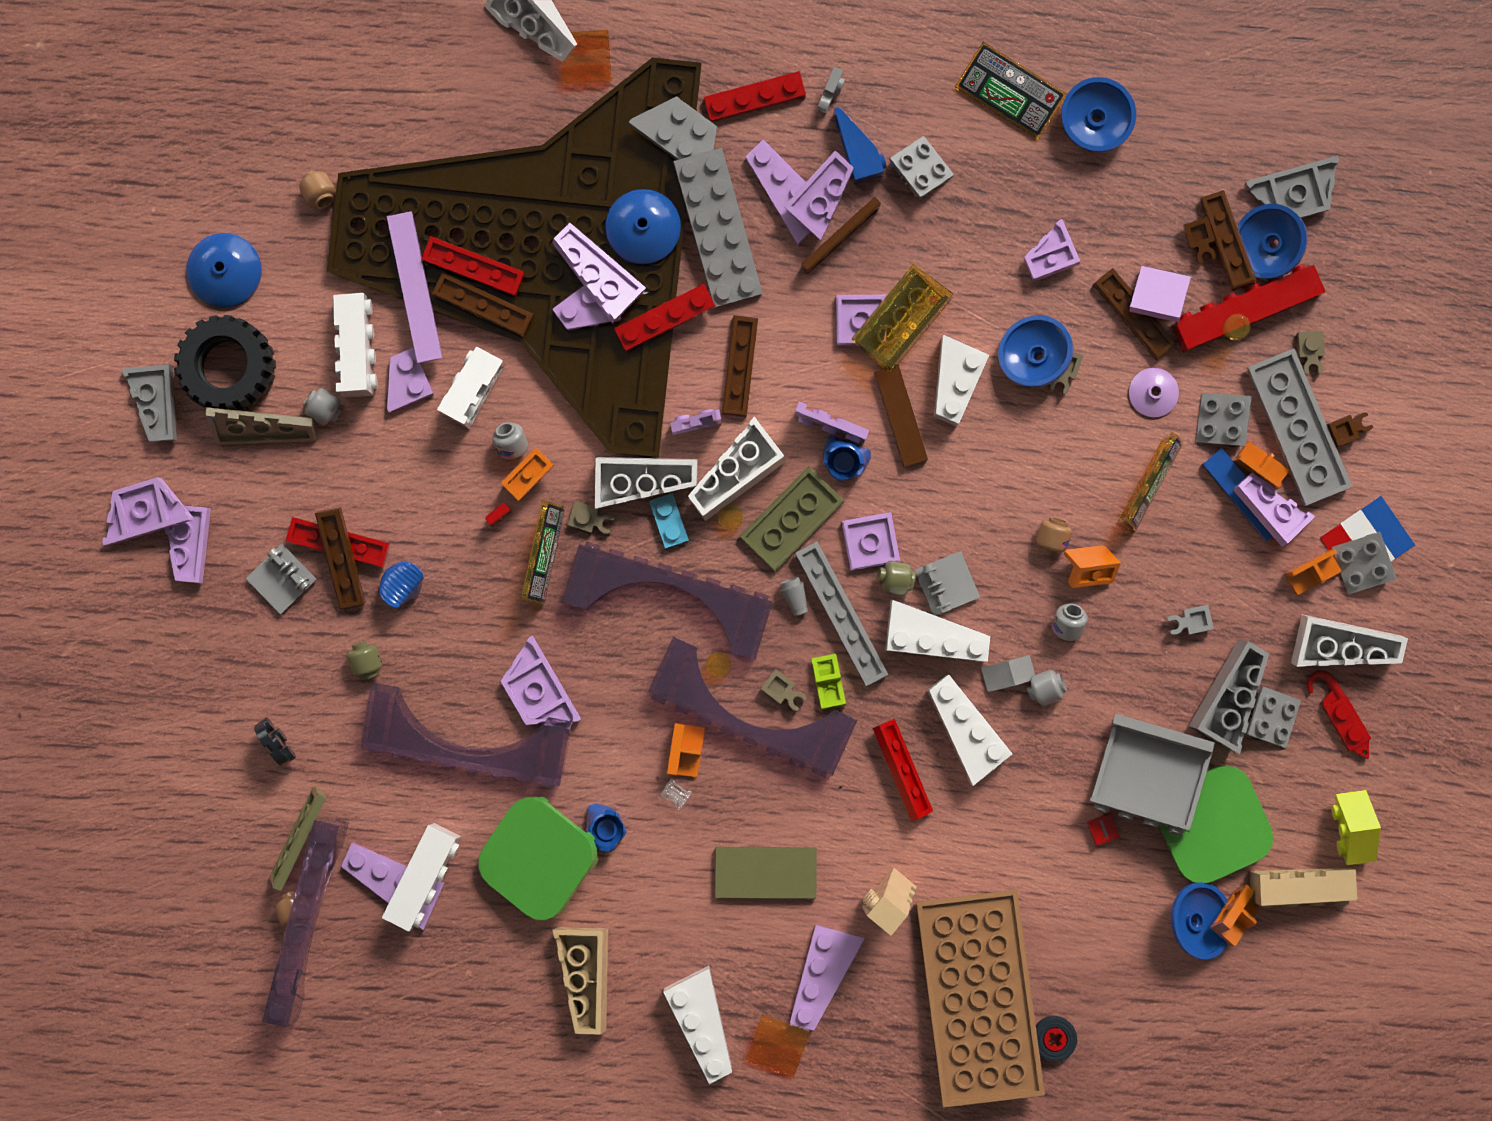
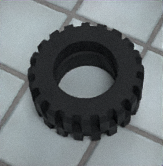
M217 315L209 316L208 321L201 319L196 322L197 327L193 330L188 328L185 332L187 335L184 341L179 340L178 342L179 354L175 353L174 361L177 362V367L174 368L175 376L179 377L180 381L178 384L187 393L186 395L204 408L246 411L251 404L256 406L261 402L259 398L263 394L266 396L270 391L267 387L270 382H274L275 375L272 373L273 369H276V361L272 356L274 355L273 348L268 344V339L264 334L241 318H234L231 315H224L223 317ZM223 342H233L241 346L247 355L246 371L236 384L227 388L216 387L205 377V358L216 345Z

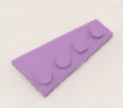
M762 140L745 156V159L798 246L811 232L787 211L784 206L806 182Z
M351 843L341 866L388 903L407 868L406 865L355 843ZM442 881L437 882L434 888L436 894L431 904H426L422 911L425 914L419 926L422 930L425 929L445 883Z
M815 924L789 1024L815 1030L863 943L864 937Z

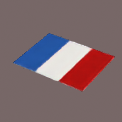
M1382 496L1320 537L1327 549L1330 550L1334 546L1365 537L1372 533L1381 532L1391 561L1415 546V543Z

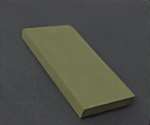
M808 466L739 538L775 572L844 500Z
M315 786L312 788L269 876L273 888L282 891L326 800L323 790Z
M716 846L715 898H816L817 847Z

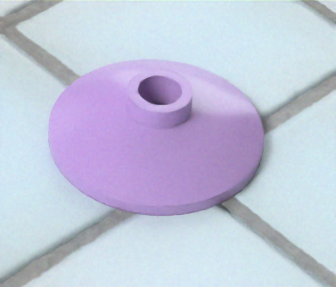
M1145 369L1139 372L1130 383V402L1134 409L1143 416L1151 418L1164 416L1175 407L1178 401L1179 389L1177 382L1170 373L1163 369ZM1153 387L1159 389L1160 393L1158 396L1152 395L1151 389Z

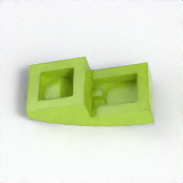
M836 654L811 658L821 710L826 711L846 707Z

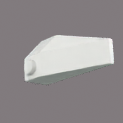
M488 0L484 5L500 24L507 28L512 27L520 32L519 36L524 39L529 38L538 43L540 49L561 62H564L577 46L575 39L552 0Z

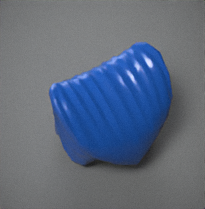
M835 436L828 438L823 450V464L837 481L859 477L871 459V451L868 448L840 440Z
M401 561L387 568L379 585V594L383 601L390 607L399 608L401 605L418 597L424 579L422 571L419 567L408 561Z
M589 805L587 808L588 817L585 832H590L595 837L594 842L597 852L615 850L616 845L627 833L620 814L605 805Z

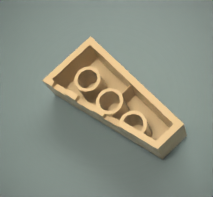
M893 867L875 890L870 888L861 899L863 901L862 908L872 921L892 936L909 914L910 904L913 900L911 898L915 894L916 886Z
M1323 868L1249 871L1250 888L1255 891L1250 901L1258 904L1259 908L1274 907L1273 905L1298 907L1302 903H1308L1309 906H1324V902H1334V905H1349V901L1357 900L1356 869Z
M557 927L553 929V934L557 942V952L564 974L563 980L567 988L568 1003L575 1034L601 1035L606 1031L608 928Z

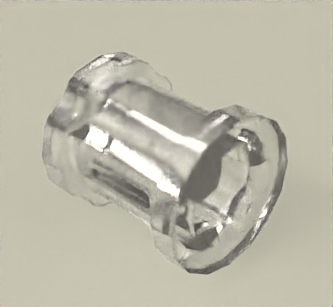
M671 778L659 797H665L677 805V809L681 810L692 792L690 790L686 791L674 783L675 779Z

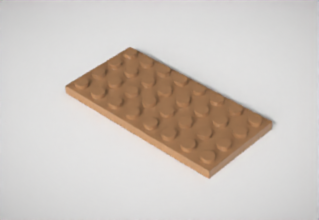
M1010 890L916 902L943 1108L1044 1096L1045 1091L1018 891Z

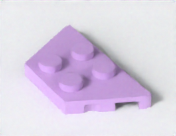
M156 477L112 492L111 510L108 512L107 517L109 528L107 538L103 537V546H111L192 521L193 516L162 478Z
M532 635L528 638L513 664L501 679L503 687L526 725L581 720L576 708Z

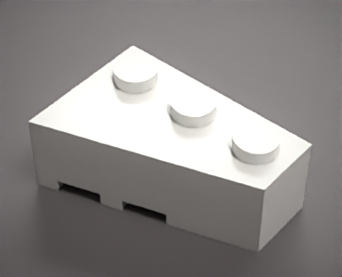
M945 335L942 336L933 417L955 427L958 426L989 357L988 354Z
M478 347L474 351L470 350L464 360L465 366L461 372L456 374L450 390L444 396L437 409L443 416L468 429L471 428L505 366L503 360Z

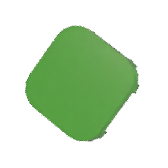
M1220 765L1207 771L1189 833L1184 832L1183 835L1174 834L1168 831L1169 827L1159 824V829L1177 866L1176 869L1182 876L1196 883L1213 882L1261 860L1268 854L1273 843L1270 823L1250 780L1244 772L1231 766Z
M527 797L514 803L483 847L479 856V870L483 879L523 913L535 920H547L564 912L572 896L590 870L596 867L599 860L597 858V847L594 842L595 837L590 832H584L550 805V800L544 797Z

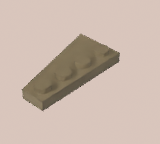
M206 407L205 416L215 445L316 441V430L312 418Z

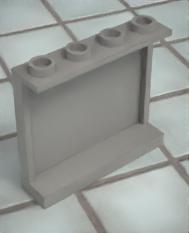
M1115 714L1112 731L1093 795L1090 798V804H1094V809L1108 813L1109 809L1119 812V817L1133 820L1134 817L1144 819L1143 824L1158 828L1159 824L1169 827L1168 831L1174 834L1183 835L1184 832L1189 833L1215 742Z

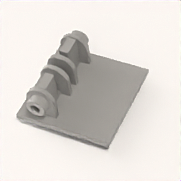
M924 136L889 158L892 164L891 168H894L899 176L902 175L900 179L906 180L905 186L910 185L909 189L913 192L914 197H918L919 200H922L928 195V192L954 175Z
M1202 393L1196 442L1224 444L1238 448L1246 446L1252 396Z
M1381 532L1372 533L1332 547L1336 551L1334 556L1342 571L1340 573L1348 595L1397 580Z
M283 544L277 549L273 548L267 554L268 557L246 578L280 614L317 580Z
M961 551L915 570L934 616L980 598Z
M1261 686L1259 691H1256V705L1253 708L1254 712H1250L1252 718L1248 719L1247 723L1249 725L1245 735L1286 748L1301 700Z

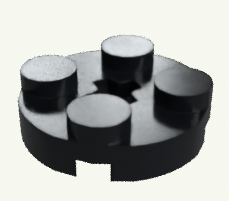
M268 717L255 725L254 730L258 739L264 747L267 746L272 752L269 755L277 764L283 767L296 758L293 750L284 744L287 741L284 733L279 728L275 730L273 723Z

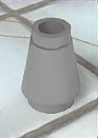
M799 577L781 582L780 586L782 589H780V592L791 611H793L794 616L807 612L804 584L800 582Z

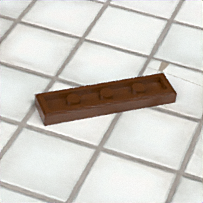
M1225 191L1201 197L1200 203L1205 217L1209 219L1215 239L1214 242L1231 290L1234 291L1255 284L1257 280Z
M873 197L803 261L801 269L806 274H809L880 209L881 202L876 197Z
M1114 268L1093 284L1156 361L1176 345V342L1155 317L1130 312L1134 292Z
M442 272L432 293V296L523 338L534 316L533 313Z
M733 315L722 415L747 418L758 318Z
M899 364L895 365L891 370L885 368L875 371L874 374L903 467L927 461L928 457Z
M337 507L317 511L315 516L339 608L341 610L364 605L366 601L342 508Z

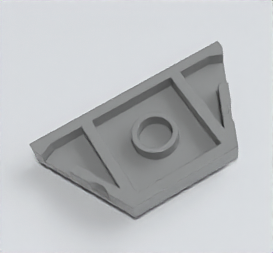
M677 96L632 118L628 123L629 126L676 160L714 149L717 126Z
M1334 156L1249 180L1244 183V186L1261 205H1284L1296 212L1301 219L1330 210L1331 193L1335 184L1334 176L1339 158Z

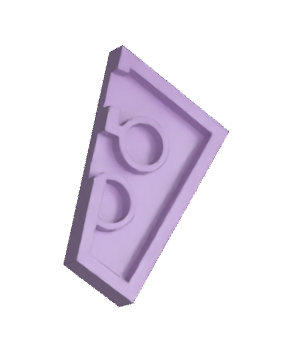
M834 151L784 206L820 241L826 232L854 167Z
M799 401L795 411V417L799 418V423L810 427L814 423L822 426L821 430L831 435H836V432L846 435V440L859 444L860 441L865 442L869 433L868 429L840 418L833 420L831 415L822 410L813 409L812 412L806 410L807 404Z
M1254 473L1249 474L1233 489L1282 547L1288 544L1315 517L1310 512L1304 513L1296 507L1297 503L1293 500H1286L1278 495L1274 487Z
M185 506L193 516V520L165 529L171 548L169 553L175 581L203 583L211 508Z

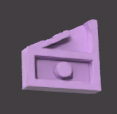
M1062 219L1024 257V262L1033 282L1080 265V259Z
M585 286L552 309L567 330L611 322ZM621 316L615 322L620 321L622 319Z
M414 348L390 357L387 403L389 413L434 395L422 365L417 363Z
M719 409L701 411L699 415L689 417V415L678 416L674 418L675 422L670 423L673 435L722 424Z

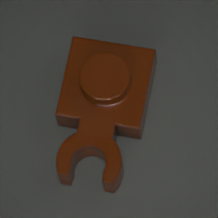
M1208 217L1183 224L1189 248L1197 247L1198 249L1196 253L1197 262L1199 264L1203 263L1202 254L1204 252L1210 254L1211 260L1216 259L1215 251L1208 244L1215 241Z
M1367 412L1358 414L1353 419L1351 415L1326 424L1336 447L1360 438L1358 432L1370 431L1373 428V425H1362V418L1368 416Z

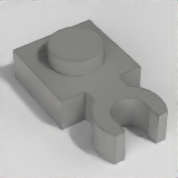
M833 68L818 104V111L827 114L835 92L840 94L845 83V79L842 78V69Z
M1208 605L1182 610V618L1177 615L1166 618V621L1175 620L1177 622V628L1170 630L1169 634H1178L1183 628H1186L1187 635L1214 629Z

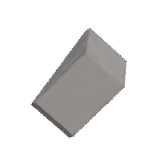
M1030 655L981 668L987 692L1031 681L1032 676L1035 675Z

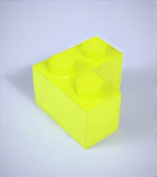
M1367 791L1336 794L1335 805H1332L1331 810L1333 819L1338 820L1340 840L1337 841L1339 856H1343L1346 865L1377 861L1381 827Z

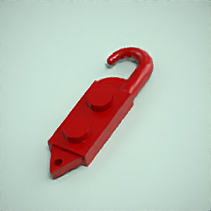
M1325 670L1313 672L1307 680L1309 693L1312 694L1314 692L1312 686L1316 679L1321 678L1326 681L1331 691L1323 698V710L1347 751L1352 750L1360 756L1369 759V740L1372 738L1347 695L1344 694L1336 678L1330 672Z

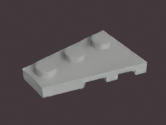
M167 364L121 369L131 388L129 389L131 396L135 399L138 406L139 416L148 440L150 442L177 440L173 366Z

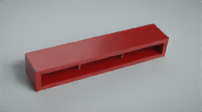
M1305 264L1299 265L1291 271L1292 274L1268 279L1269 283L1260 286L1259 283L1245 288L1246 293L1237 296L1236 292L1222 298L1223 302L1218 305L1210 302L1199 307L1201 312L1194 315L1190 311L1182 314L1179 322H1175L1172 328L1183 353L1321 296L1326 291L1315 265L1306 267Z

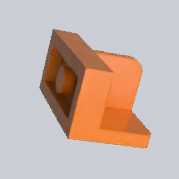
M1250 441L1246 442V446L1241 449L1233 461L1249 474L1254 473L1276 490L1280 489L1282 480L1290 471L1273 458L1275 456L1273 453L1267 454Z
M535 448L501 484L520 501L535 485L538 486L540 484L539 481L555 465Z
M1106 546L1069 549L1064 552V556L1073 565L1068 580L1072 588L1114 582L1121 562Z
M1335 549L1327 550L1284 573L1295 595H1299L1318 584H1322L1325 580L1342 572L1333 556L1336 554Z
M675 723L667 774L690 777L698 776L705 732L703 727Z
M1248 885L1234 890L1210 927L1232 947L1237 945L1246 929L1255 926L1257 923L1254 917L1259 908L1249 900L1255 891Z

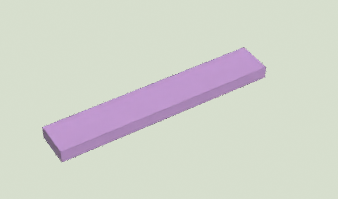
M410 211L387 216L417 363L421 364L443 359L425 270L421 260L422 256L413 213Z

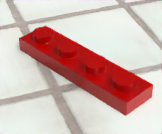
M800 71L705 96L704 101L710 122H715L806 97V92Z
M430 236L421 258L424 262L515 297L525 275L524 271Z
M702 284L614 329L627 352L715 308V304L705 284Z
M292 517L285 541L324 551L318 524ZM348 532L354 559L384 568L391 543Z
M895 718L873 727L872 729L911 822L932 813V806Z

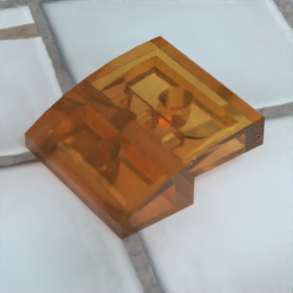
M609 30L570 32L577 46L564 62L560 61L562 84L612 81Z
M762 1014L746 1062L794 1078L810 1030Z

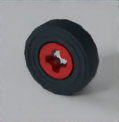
M1057 1015L1047 1016L1036 1024L1039 1054L1043 1059L1059 1062L1069 1058L1075 1051L1078 1042L1077 1032L1067 1019ZM1051 1033L1055 1035L1060 1033V1043L1058 1045L1048 1043L1051 1040L1049 1036Z

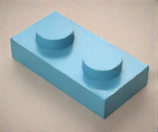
M673 493L649 501L665 549L689 541Z

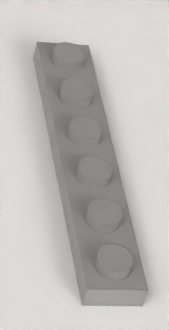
M818 541L796 552L795 555L865 686L889 675Z

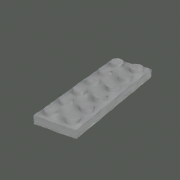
M718 148L673 161L715 307L763 294L723 149Z
M1293 348L1247 367L1249 377L1286 465L1290 470L1289 472L1303 505L1307 506L1351 488L1350 479L1295 349Z

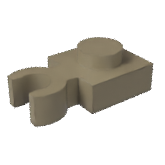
M1324 332L1296 333L1298 358H1305V363L1302 366L1305 375L1309 374L1310 365L1315 366L1316 375L1323 372V365L1318 360V357L1325 356Z
M1073 352L1072 361L1068 369L1059 379L1049 385L1050 391H1053L1056 383H1060L1063 385L1062 395L1068 392L1069 383L1067 380L1068 378L1076 379L1083 355Z
M575 501L568 526L592 533L595 526L602 533L610 534V530L603 528V522L605 520L614 521L615 518L611 515L600 517L598 516L599 508L595 509V507Z
M777 669L772 672L761 687L762 691L780 704L784 699H787L789 706L796 711L799 708L794 705V698L799 696L804 700L807 699L804 693L792 691L791 689L795 683Z

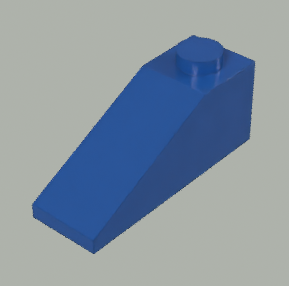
M840 107L834 108L833 115L847 162L854 167L851 174L854 185L883 177L884 169L887 168L884 155L879 154L877 147Z

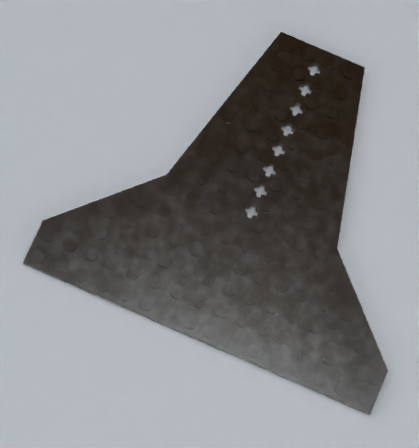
M652 57L543 145L338 173L327 272L404 300L390 230L381 235L380 231L376 230V228L381 226L382 222H386V226L389 227L387 216L410 211L413 213L421 256H423L430 238L426 235V231H431V227H435L436 232L439 233V236L435 237L437 239L524 271L525 275L515 297L423 261L434 312L521 343L609 453L659 458L673 329L626 352L614 328L677 297L686 205L673 162L676 159L629 126L628 123L632 118L676 96L697 111L702 63ZM640 189L656 191L667 197L677 209L681 223L680 237L673 251L664 259L646 265L634 264L621 258L611 247L606 234L607 215L615 201L628 192ZM357 219H361L362 224L365 225L364 229H361L360 232H356V229L352 228V223H357ZM646 220L638 222V226L641 228L647 225ZM569 223L646 287L645 291L621 315L622 319L613 324L612 322H607L596 326H585L579 329L567 330L552 310L584 286L552 243L553 239ZM456 230H460L461 234L464 235V238L460 239L458 243H455V240L450 237L451 234L456 233ZM482 232L489 238V241L485 242L484 245H480L479 241H475V238L479 237ZM506 235H510V239L514 241L513 245H509V248H504V244L500 243V240L505 239ZM530 238H535V242L539 243V245L530 251L529 247L525 246V242H529ZM442 272L533 313V319L524 338L432 296Z

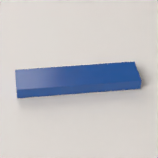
M1221 448L1201 465L1266 542L1273 536L1233 490L1246 476Z

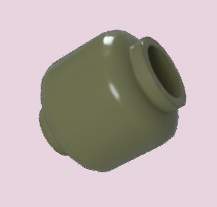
M888 561L883 568L880 567L878 569L877 582L880 583L881 589L885 593L905 595L908 590L911 591L914 587L915 571H912L911 566L907 563Z
M360 641L351 645L352 650L346 654V658L352 675L360 677V680L378 675V670L382 668L383 663L377 646L367 644L366 641Z

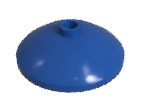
M1104 77L1085 79L1076 84L1064 99L1061 109L1062 126L1069 139L1078 147L1091 152L1110 151L1123 144L1132 133L1136 123V106L1131 94L1120 83ZM1092 116H1099L1100 122H1094Z
M640 189L628 192L615 201L607 215L606 234L611 247L621 258L634 264L646 265L664 259L673 251L680 237L681 223L677 209L667 197L656 191ZM646 220L647 225L641 228L638 226V222Z
M1264 204L1250 210L1237 225L1253 272L1257 278L1274 279L1282 277L1291 272L1300 263L1305 254L1308 239L1305 224L1296 212L1284 205ZM1278 240V246L1272 248V242Z
M217 233L204 238L193 248L188 257L186 275L189 286L198 298L211 306L228 308L242 304L255 293L260 284L262 265L257 251L247 240L231 233ZM223 263L224 269L217 271V265Z
M1034 315L1023 318L1014 323L1001 339L998 350L1000 366L1006 376L1018 385L1029 388L1049 385L1066 372L1072 361L1073 341L1070 333L1061 322L1049 316ZM1038 355H1043L1041 360H1036Z
M1192 883L1184 887L1176 896L1171 909V928L1177 944L1187 955L1200 960L1217 957L1228 945L1224 939L1210 928L1228 900L1217 887L1209 883Z

